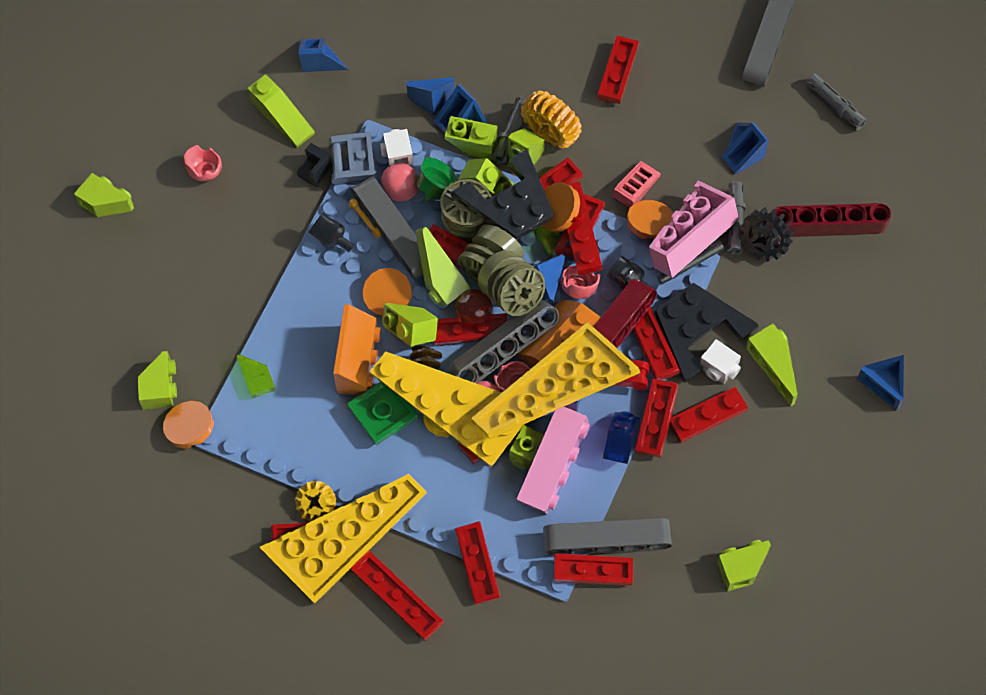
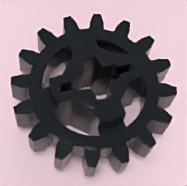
M764 207L760 212L757 209L754 210L751 215L744 219L745 223L740 226V229L744 232L739 238L745 239L746 242L742 247L750 248L749 255L756 253L757 260L765 256L766 261L769 262L773 257L778 260L782 254H786L789 250L788 247L793 243L790 237L794 234V231L787 229L791 223L790 221L783 222L784 214L778 217L776 216V209L768 213L766 207Z

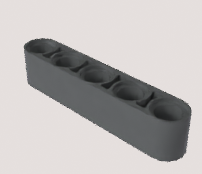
M769 0L748 57L742 80L765 87L795 0Z
M372 176L351 188L354 198L358 201V204L375 228L380 230L382 238L413 280L423 276L416 234L377 180Z
M541 300L529 313L512 317L454 360L449 366L448 373L477 384L555 326L559 320L558 310L546 301ZM547 310L546 315L541 318V314ZM527 325L526 330L521 333L522 327ZM507 340L505 346L500 348L501 343ZM487 354L486 359L480 363L481 358ZM467 370L466 374L460 377L462 371Z
M666 518L559 523L543 527L545 554L554 556L555 553L577 555L664 550L672 547L670 522Z

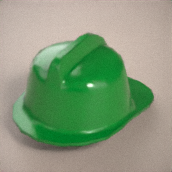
M425 158L422 162L417 187L425 194L424 201L427 202L430 198L441 200L444 190L451 183L456 182V175L448 165L436 158Z

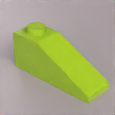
M266 74L247 88L251 103L296 148L315 134V131L285 93Z
M427 227L419 228L415 232L425 286L429 290L428 296L436 305H448L470 288V286Z
M771 324L748 338L746 349L791 407L795 404L798 394L788 339L781 329L778 330L774 324Z

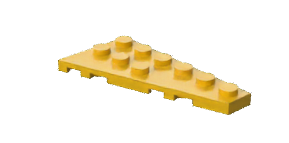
M587 322L471 419L473 424L491 439L635 376L640 371L631 360Z
M386 351L370 370L371 375L490 467L493 466L525 425L523 424L489 439L473 424L471 418L498 397L501 392Z
M407 474L366 496L364 495L356 499V501L344 507L342 506L307 523L291 533L289 532L270 543L260 546V549L315 604L427 492Z

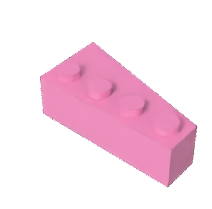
M697 181L694 185V192L685 197L682 208L674 212L671 216L672 221L670 224L662 228L649 246L654 268L673 278L738 221L739 217L734 197L701 181Z
M566 407L555 410L517 497L519 503L545 514H548L550 509H555L559 500L557 493L560 486L564 487L570 473L568 469L571 463L575 462L580 451L579 446L590 428L587 416Z

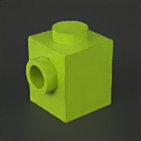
M524 425L510 449L509 460L512 461L513 465L520 469H530L544 434Z

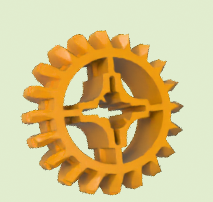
M539 90L538 92H533L523 102L521 107L523 121L528 124V128L534 134L543 138L547 143L563 149L565 147L568 148L579 137L582 127L579 118L575 116V112L569 108V105L563 103L555 95Z

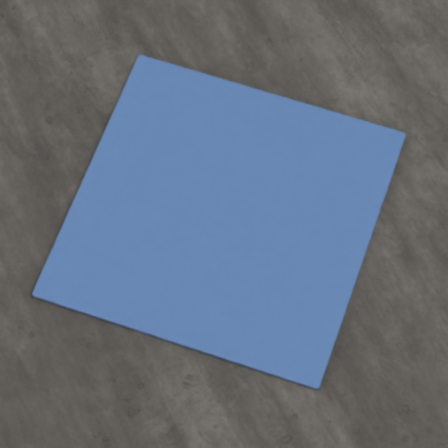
M367 120L364 122L359 133L371 132L375 179L383 188L381 177L384 170L389 167L387 157H382L380 143H384L383 133H388L394 129ZM408 135L414 164L411 167L415 170L417 177H419L424 159L431 157L448 165L455 173L456 181H458L468 160H472ZM348 154L342 163L343 171L350 170ZM501 171L514 184L521 181L517 176ZM365 180L345 182L342 185L332 183L210 410L214 420L211 434L203 443L199 445L196 443L195 447L296 490L307 482H324L333 490L336 498V507L338 508L344 507L356 501V499L364 495L366 496L409 474L427 494L391 530L463 560L455 528L480 521L495 574L561 602L568 601L576 583L553 582L554 556L545 554L543 527L559 523L604 521L636 448L652 380L654 379L650 368L648 374H646L648 385L645 390H636L633 387L610 386L564 406L587 416L590 428L579 446L580 451L575 462H572L568 469L570 473L564 487L560 486L557 493L559 496L557 505L554 510L550 509L548 514L517 501L519 492L529 472V469H520L509 460L510 449L520 431L492 467L481 459L473 465L457 446V440L451 436L447 438L444 436L436 437L427 430L424 423V415L413 407L418 414V419L376 446L347 407V403L358 396L337 394L333 372L344 304L351 305L376 318L377 327L381 328L380 342L375 343L374 349L378 350L377 361L385 351L410 360L413 346L408 345L384 328L382 317L368 309L363 300L362 292L367 278L379 269L392 268L399 270L406 275L412 285L413 295L408 306L424 308L438 319L506 312L483 295L478 283L458 267H456L470 288L450 304L445 306L436 305L428 296L429 290L425 286L424 275L413 280L382 236L377 239L374 238L372 231L357 211L349 206V201L355 199L351 188ZM418 189L414 197L407 201H391L415 234V231L419 228L427 227L429 230L432 224L443 229L441 200L430 198L427 202L424 201L425 194L420 189ZM603 210L593 230L603 268L601 271L593 272L595 276L600 274L599 284L595 293L586 299H574L562 289L560 276L554 301L548 303L555 307L561 299L579 302L602 317L622 292V288L610 279L607 274L614 263L623 256L630 262L640 266L645 272L643 281L656 289L657 295L651 305L652 311L655 313L659 307L693 282L706 290L718 265L720 256L715 254L661 285L657 280V276L662 274V272L654 268L649 250L653 238L647 237L646 240L639 238L628 228L626 218ZM322 212L345 227L343 237L354 244L349 253L339 245L332 249L325 248L318 239L308 233ZM540 226L519 238L517 242L524 251L523 259L530 265H534L560 256L555 254V250L564 230L553 232ZM563 255L565 256L562 272L569 266H576L575 261L571 260L570 256ZM547 310L541 314V318L546 315ZM507 313V321H508V320H510V319H511L512 317H514V316H511L510 314ZM527 325L522 327L521 333L526 330ZM632 330L618 347V350L629 360L647 362ZM507 340L501 343L500 348L505 346ZM431 341L419 345L441 352L442 358L437 360L441 363V367L436 370L448 373L450 364L479 342L434 346V342ZM487 354L481 358L480 363L486 359ZM514 355L512 358H510L502 365H506L512 361H524H522L520 358ZM500 367L495 369L481 381H489L491 383L496 384L494 380V375H497L499 373ZM467 370L462 371L460 377H463ZM375 377L373 387L381 382ZM555 411L532 420L525 426L545 435Z

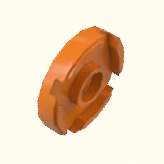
M563 182L554 183L545 190L554 216L552 220L543 224L542 227L553 232H561L570 227L573 217H577L580 199L579 194L572 186Z
M642 200L630 207L627 215V226L639 238L646 240L648 237L653 238L652 241H654L662 228L670 224L672 221L671 216L674 213L661 202Z
M383 268L372 273L365 281L362 291L363 300L368 309L381 317L384 313V304L393 303L408 306L413 295L412 285L406 275L392 268Z
M187 401L178 404L171 409L163 422V432L168 441L175 447L183 449L192 448L191 445L196 443L197 445L203 443L209 437L214 427V420L210 410L206 405L198 401Z

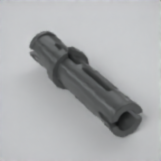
M817 73L810 76L806 85L837 112V116L843 117L857 131L866 124L865 122L868 119L853 107L854 104L851 101H846Z
M517 97L515 99L504 130L498 135L497 140L499 142L492 155L493 160H496L498 156L496 161L498 163L504 164L507 162L508 137L510 134L518 131L522 124L521 107L526 100L524 97Z
M735 181L729 183L728 188L729 195L735 199L739 220L728 228L727 252L737 255L743 253V239H740L739 236L743 233L740 226L743 224V212L746 209V204L743 202L744 184Z

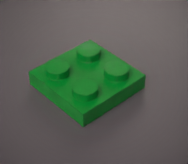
M382 382L347 403L348 409L376 446L418 419V414L413 407Z

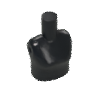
M322 212L308 232L328 249L339 245L349 253L354 246L353 243L343 237L345 227L337 220L327 216L324 212Z
M623 256L614 263L607 274L622 290L632 279L650 286L643 281L645 276L644 270Z

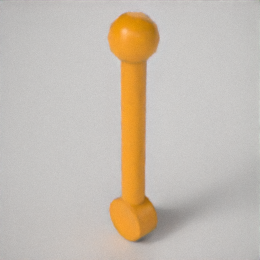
M351 199L349 206L357 211L372 231L374 238L381 237L380 230L375 228L358 206V201Z

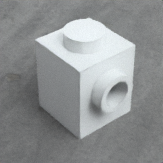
M394 129L388 133H383L384 143H380L382 157L388 158L389 166L398 163L414 166L407 129Z
M716 339L701 357L700 364L704 367L702 370L705 371L710 379L725 384L729 378L734 379L740 371L739 362L741 356Z

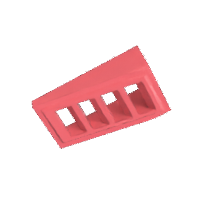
M640 161L615 187L613 198L630 208L644 197L661 173ZM640 171H645L646 173L651 175V177L648 178L644 174L640 173ZM638 176L639 178H641L642 180H644L645 183L643 184L642 182H640L639 180H637L635 177ZM631 182L634 183L635 185L639 186L640 188H639V189L635 188L634 186L631 185ZM626 188L634 192V194L632 195L627 192Z

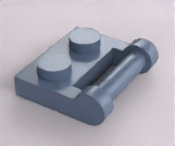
M371 132L337 135L328 138V145L332 152L333 173L331 174L333 184L342 185L345 182L367 180L372 176L375 178ZM342 146H348L350 166L348 171H343Z

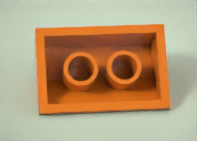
M561 299L554 307L559 313V320L556 325L518 352L516 356L533 368L588 322L594 327L601 317L582 303Z
M344 304L333 375L337 394L360 396L374 385V376L370 374L372 365L377 363L378 350L374 349L375 343L380 342L381 328L377 327L375 317L348 304Z

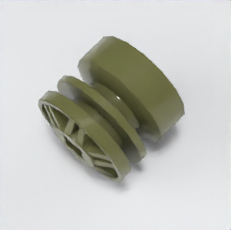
M463 179L451 183L441 196L442 227L452 235L472 244L474 235L483 224H488L489 220L479 213L474 214L468 209L469 206L465 207L466 204L461 200L458 202L451 197L452 191L471 181L485 200L492 196L482 183L472 179Z
M483 224L472 238V244L467 245L464 249L465 251L458 257V264L471 279L478 283L481 267L493 254L503 250L513 251L523 258L524 251L515 238L506 231L490 224Z
M503 250L493 254L485 261L479 272L478 286L482 294L496 303L503 311L511 316H521L533 310L543 298L545 279L539 270L535 269L513 251Z

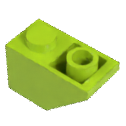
M450 116L445 139L469 156L492 160V155L498 141L497 126Z
M525 128L510 134L508 137V159L510 160L527 150L535 165L544 152V139Z
M487 158L468 160L458 180L472 179L482 183L489 190L492 197L514 185Z
M91 173L74 193L78 205L96 217L131 212L134 209L131 200L132 196L128 191L123 188L117 189L106 177H98L94 173Z
M393 303L384 304L383 327L405 343L415 346L436 340L438 321L436 316L420 307Z
M162 351L138 377L139 402L143 410L173 407V398H177L176 383H172V375L176 374V364L174 359H170L168 351Z
M755 540L748 543L744 548L737 550L736 547H732L721 552L717 565L727 592L753 584L771 546L769 540L764 542Z

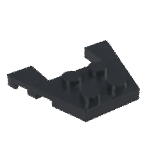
M527 150L511 158L507 164L521 180L520 182L488 200L484 199L471 181L453 190L451 194L454 200L457 202L461 200L469 206L468 209L474 214L479 213L489 220L488 224L506 231L515 240L552 220L554 216Z
M694 282L659 307L654 313L663 335L671 348L681 372L680 377L684 383L704 368L688 348L724 322L740 342L759 327L757 322Z

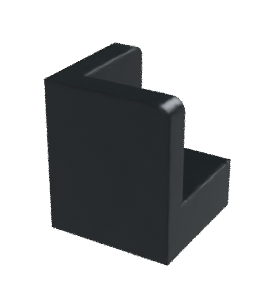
M310 143L305 149L307 159L298 169L297 176L316 187L332 167V161L329 153Z

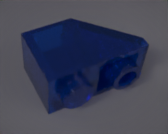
M626 411L614 413L608 430L602 459L628 464L640 417H636L634 414Z

